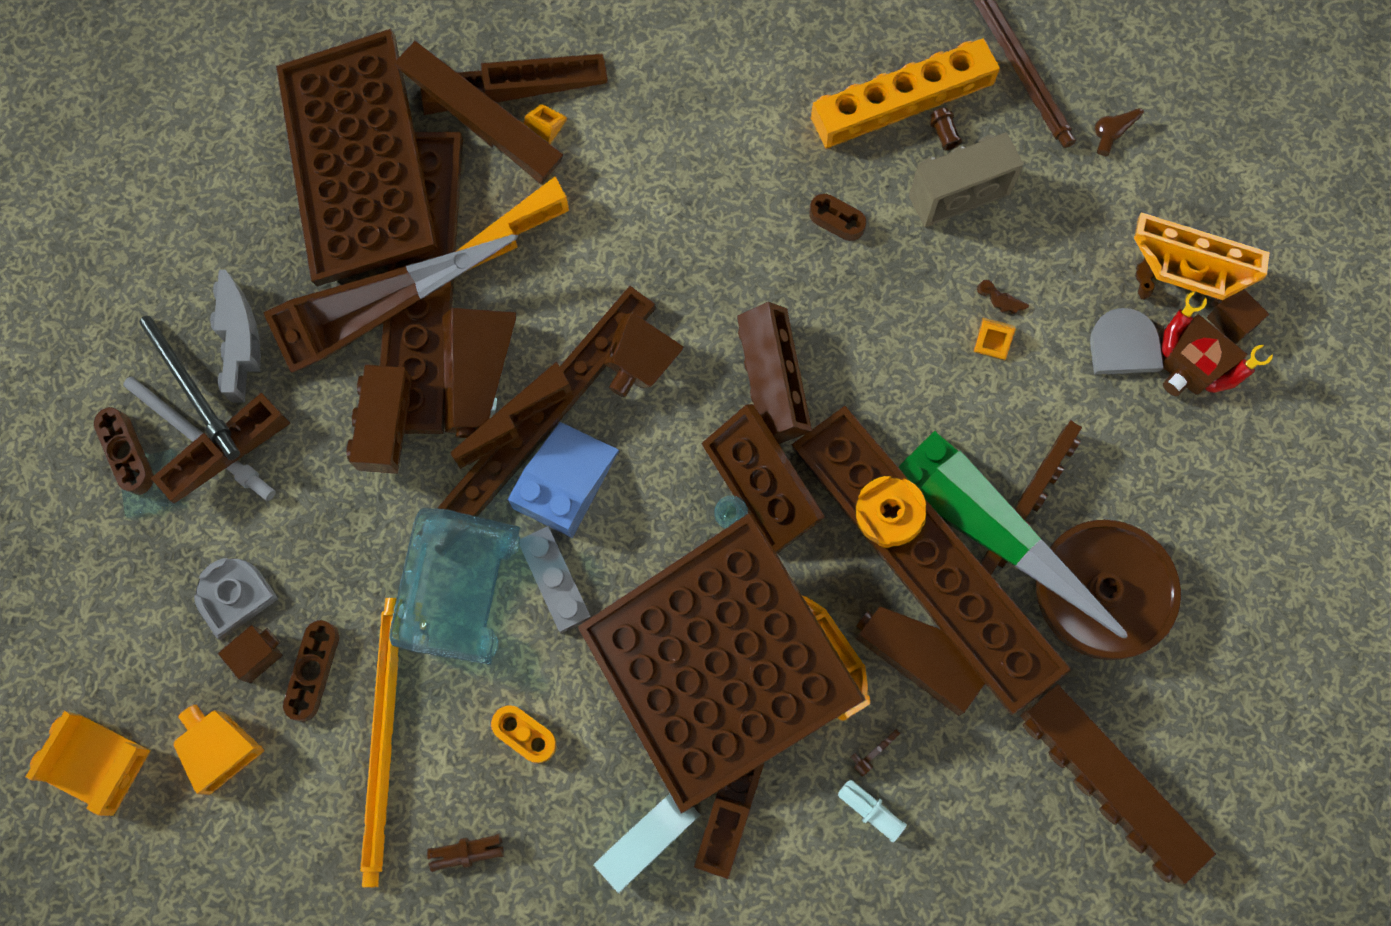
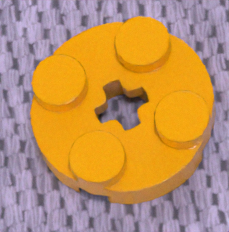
M883 476L869 482L860 492L859 500L856 504V520L862 533L871 541L876 542L883 548H890L910 542L921 532L926 522V502L920 489L911 481L904 478L900 480L892 479V476ZM889 504L891 507L899 506L900 509L897 511V517L893 519L891 517H884L882 515L885 512L883 506Z

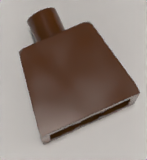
M635 313L623 315L604 362L607 367L617 372L609 389L617 395L626 398L633 384L640 388H650L680 354L684 346Z

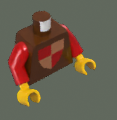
M1192 291L1185 297V308L1178 310L1164 330L1162 353L1166 358L1163 361V368L1171 375L1163 382V387L1173 396H1179L1186 388L1195 395H1199L1204 390L1216 393L1233 389L1252 375L1257 365H1267L1273 359V354L1266 361H1258L1255 358V354L1265 346L1258 345L1252 350L1251 358L1245 360L1244 358L1248 354L1199 314L1193 318L1192 314L1194 312L1200 311L1206 306L1207 299L1205 297L1198 307L1190 306L1189 300L1195 293V291Z

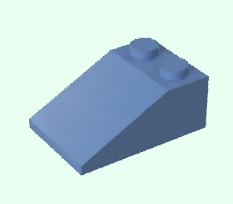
M560 422L523 470L507 500L514 510L573 538L619 450Z

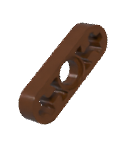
M112 407L102 409L94 419V429L119 487L135 495L146 493L153 485L154 481L151 478L154 474L129 417ZM113 418L116 419V420L113 422V427H114V429H115L116 432H114V431L108 429L109 427L112 426L111 420H112ZM124 443H129V454L125 458L119 459L117 456L119 447ZM133 471L139 473V475L136 477L137 483L135 484L131 483L135 480Z
M314 621L304 632L283 701L284 713L292 720L306 722L311 720L318 712L339 642L337 628L327 621ZM323 628H325V633L330 635L329 640L322 641L319 647V652L325 653L324 659L314 654H308L310 649L317 651L319 641L314 639L315 633H322ZM317 661L321 668L320 674L316 679L307 681L303 676V669L307 663ZM299 683L307 687H315L314 693L306 690L304 701L309 703L308 709L301 710L299 715H297L298 709L293 707L295 700L301 701L305 691L298 689Z

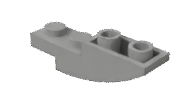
M219 270L218 282H215L213 286L216 300L215 312L211 313L210 318L213 331L224 341L221 344L223 372L219 373L218 388L232 403L245 402L247 372H260V339L252 309L244 293L226 270Z

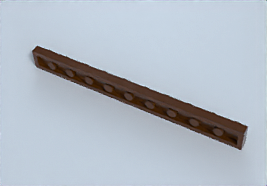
M629 286L561 364L560 368L570 384L573 395L515 425L520 437L480 458L415 535L441 557H444L606 368L604 362L622 316L633 312L646 321L656 309L655 303L632 286Z

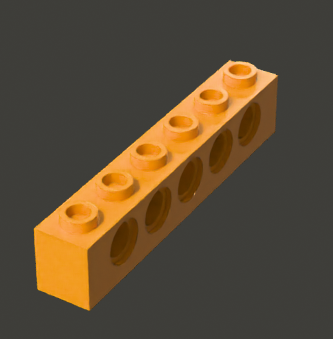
M984 38L974 42L966 41L953 50L945 53L942 51L937 52L924 61L908 63L895 72L889 74L882 73L866 83L853 84L837 94H828L820 97L816 102H813L811 120L827 149L994 85L1000 67ZM899 90H905L907 93L900 92ZM875 100V101H878V102H880V103L875 104V103H872V102H870V101ZM842 111H848L852 114H843Z

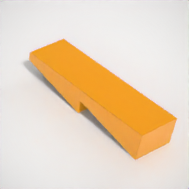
M556 176L457 251L509 235H518L570 211L567 197ZM516 240L472 268L518 248Z

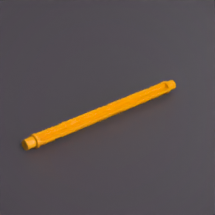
M385 598L384 611L381 612L364 821L365 832L363 835L360 872H363L362 887H378L379 873L383 870L384 829L387 814L392 750L391 739L394 724L399 660L398 649L400 647L402 612H400L401 599Z

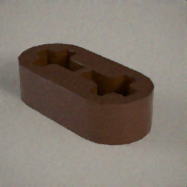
M819 194L810 203L809 217L816 225L847 241H855L863 235L866 227V218L858 209L829 194ZM824 205L829 206V212H824L823 215L818 213L819 208H823ZM855 220L857 222L856 227L853 226L851 230L847 229L846 223Z

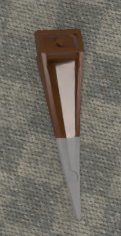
M509 235L389 272L294 298L263 312L290 372H297L329 358L517 239L518 235Z

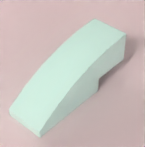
M669 794L593 865L611 886L620 893L686 830L700 814L694 807L681 813L671 794Z

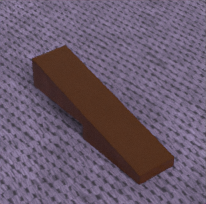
M555 362L450 452L460 469L519 438L520 436L515 425L573 395L570 384L558 363Z
M261 392L226 422L231 431L230 437L240 451L239 457L234 460H228L220 446L213 443L210 437L203 433L151 479L165 496L175 504L287 427L291 422Z
M765 763L717 792L694 868L725 879L729 878Z

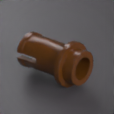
M940 108L930 115V126L936 129L943 150L948 151L958 147L962 143V139L959 137L954 125L953 112L949 111L948 108Z

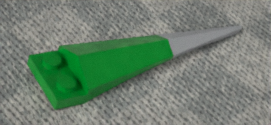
M936 431L925 439L898 466L908 480L920 489L926 501L945 523L1040 582L1119 637H1127L1126 631L970 460Z

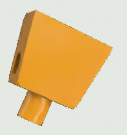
M194 704L183 710L178 716L187 731L174 741V748L197 794L211 795L265 751L262 746L224 712L214 710L205 716L198 705Z

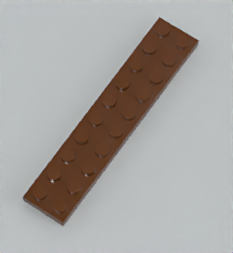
M415 132L438 250L389 264L387 272L456 251L463 136L461 132ZM454 279L383 323L380 366L405 367L412 377L404 434H444L443 316L452 308Z
M843 406L813 428L812 432L805 434L791 444L794 452L861 533L862 531L856 520V504L861 490L872 480L883 476H892V479L903 480L904 478L908 480L846 406ZM926 499V522L921 532L910 542L899 546L883 548L863 534L1012 716L1070 672V667ZM889 504L883 506L885 512L882 515L884 517H891L892 519L897 517V511L900 509L899 506L891 507Z

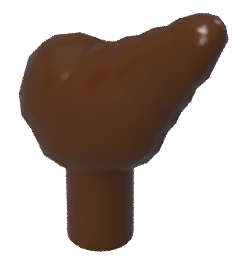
M1137 108L1113 117L1104 116L1099 119L1094 127L1096 135L1101 138L1097 154L1105 157L1109 156L1113 141L1119 139L1130 126L1139 120L1144 110Z

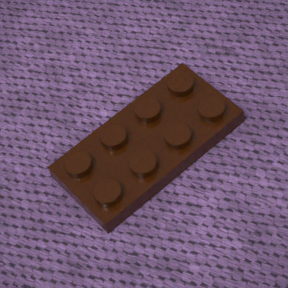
M754 404L745 405L701 443L745 515L750 513L754 516L776 554L825 518Z

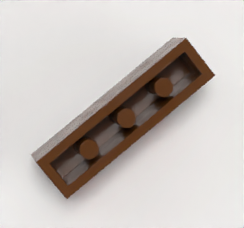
M768 301L738 315V335L743 346L744 366L748 372L751 387L750 397L755 408L778 444L812 432L787 308Z

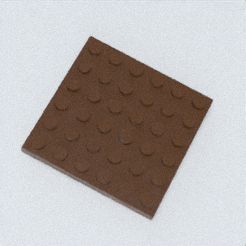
M750 513L578 626L579 631L681 813L696 806L866 700L756 519Z

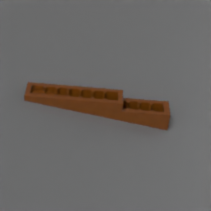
M414 41L394 62V65L485 143L491 148L495 145L538 183L542 184L561 163L563 154L418 42Z
M603 53L481 63L480 71L457 72L496 103L608 83ZM420 87L424 115L448 111Z

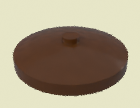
M1093 520L1070 528L1051 544L1049 548L1127 633L1126 638L1119 637L1070 602L1036 581L1037 600L1041 613L1053 633L1067 646L1092 658L1122 660L1150 650L1170 632L1180 609V580L1169 554L1151 535L1125 522Z

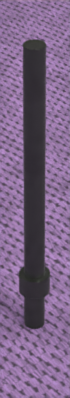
M142 317L139 320L141 327L207 426L206 433L212 442L220 446L228 460H234L239 457L240 451L231 439V431L226 423L217 418L152 317Z

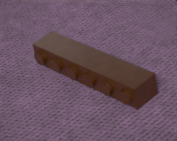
M1059 684L1050 687L1020 715L1025 721L1023 727L1028 734L1037 741L1042 739L1051 749L1048 751L1051 759L1061 768L1067 767L1075 775L1076 778L1073 780L1075 785L1085 795L1089 797L1093 795L1102 805L1099 810L1103 816L1114 825L1118 823L1128 833L1125 837L1127 842L1140 854L1145 852L1154 862L1152 865L1153 870L1165 882L1170 883L1172 881L1173 884H1186L1216 855L1208 844Z

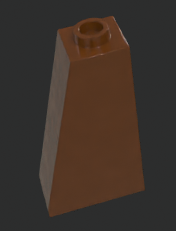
M451 308L443 316L445 432L456 433L457 438H468L489 420L514 329L516 312Z
M881 606L874 614L867 611L856 626L861 631L856 640L958 716L966 712L985 685L984 681L939 628Z

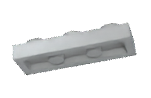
M547 526L517 540L560 634L590 619L591 616L550 528Z

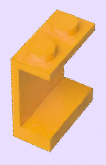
M64 711L62 716L53 722L49 731L50 736L43 748L37 751L31 759L30 769L25 777L34 781L47 782L89 804L86 809L97 815L114 816L151 750L81 714Z

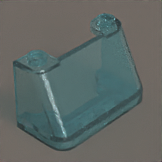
M420 509L413 523L390 626V643L395 647L413 652L491 665L492 658L498 650V638L495 636L494 630L487 628L500 562L501 560H508L517 553L520 546V527L447 509Z

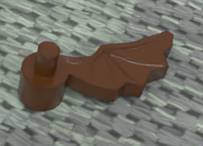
M1144 257L1143 262L1137 265V272L1135 274L1140 283L1138 294L1142 300L1150 297L1155 288L1154 283L1151 281L1155 275Z
M983 280L977 286V292L982 296L989 294L994 308H999L1002 313L1009 311L1015 314L1018 310H1025L1029 307V304L1015 299L1009 293L999 292L990 280Z
M897 729L863 759L856 753L850 757L856 763L853 768L861 777L873 768L870 761L901 734Z

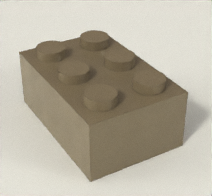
M1007 132L997 136L991 134L971 146H959L951 150L947 155L937 159L936 157H930L922 161L917 166L909 198L925 228L1010 195L1024 163Z

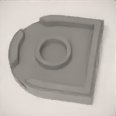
M1118 308L1100 317L1090 335L1094 375L1160 372L1163 369L1158 331L1146 315L1133 309Z
M222 558L207 566L199 576L200 580L197 585L196 595H194L198 611L219 640L224 639L278 600V597L261 572L251 563L236 558Z

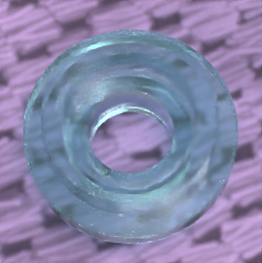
M732 495L720 499L714 510L717 523L725 529L748 514L745 502L741 498ZM735 507L737 511L736 516L730 519L728 511L730 508Z

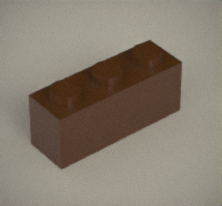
M365 365L363 376L360 375L358 378L357 393L360 395L359 404L352 412V425L355 427L353 439L348 441L346 449L347 459L358 471L398 474L412 385V377L405 367Z

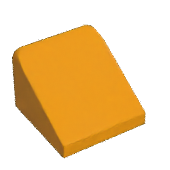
M541 104L525 116L524 125L551 144L567 121V117Z
M983 317L974 352L1006 360L1016 330L1015 326Z

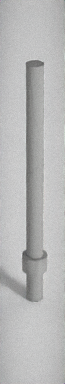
M129 377L124 381L123 386L192 442L203 434V432L134 377ZM237 460L226 468L235 475V481L244 488H251L264 500L270 501L275 496L276 491L261 480L259 473L248 464L243 465Z

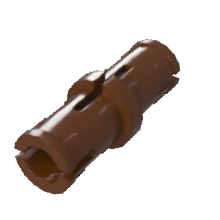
M498 833L471 841L468 838H462L457 844L428 848L427 859L443 857V859L428 863L430 871L436 872V870L463 865L464 868L471 867L473 862L504 857L503 846L488 849L489 846L502 843L501 834Z

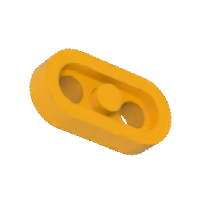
M503 706L494 713L491 727L497 738L533 763H544L552 758L556 751L557 742L550 730L516 706ZM509 718H515L517 721V726L513 731H507L505 728V722ZM541 738L545 741V748L540 752H536L533 749V743L536 739Z

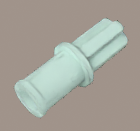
M853 780L847 781L839 791L838 796L863 817L862 821L864 823L867 821L888 837L892 843L907 826L905 822H902L881 804L883 800L880 798L876 800Z

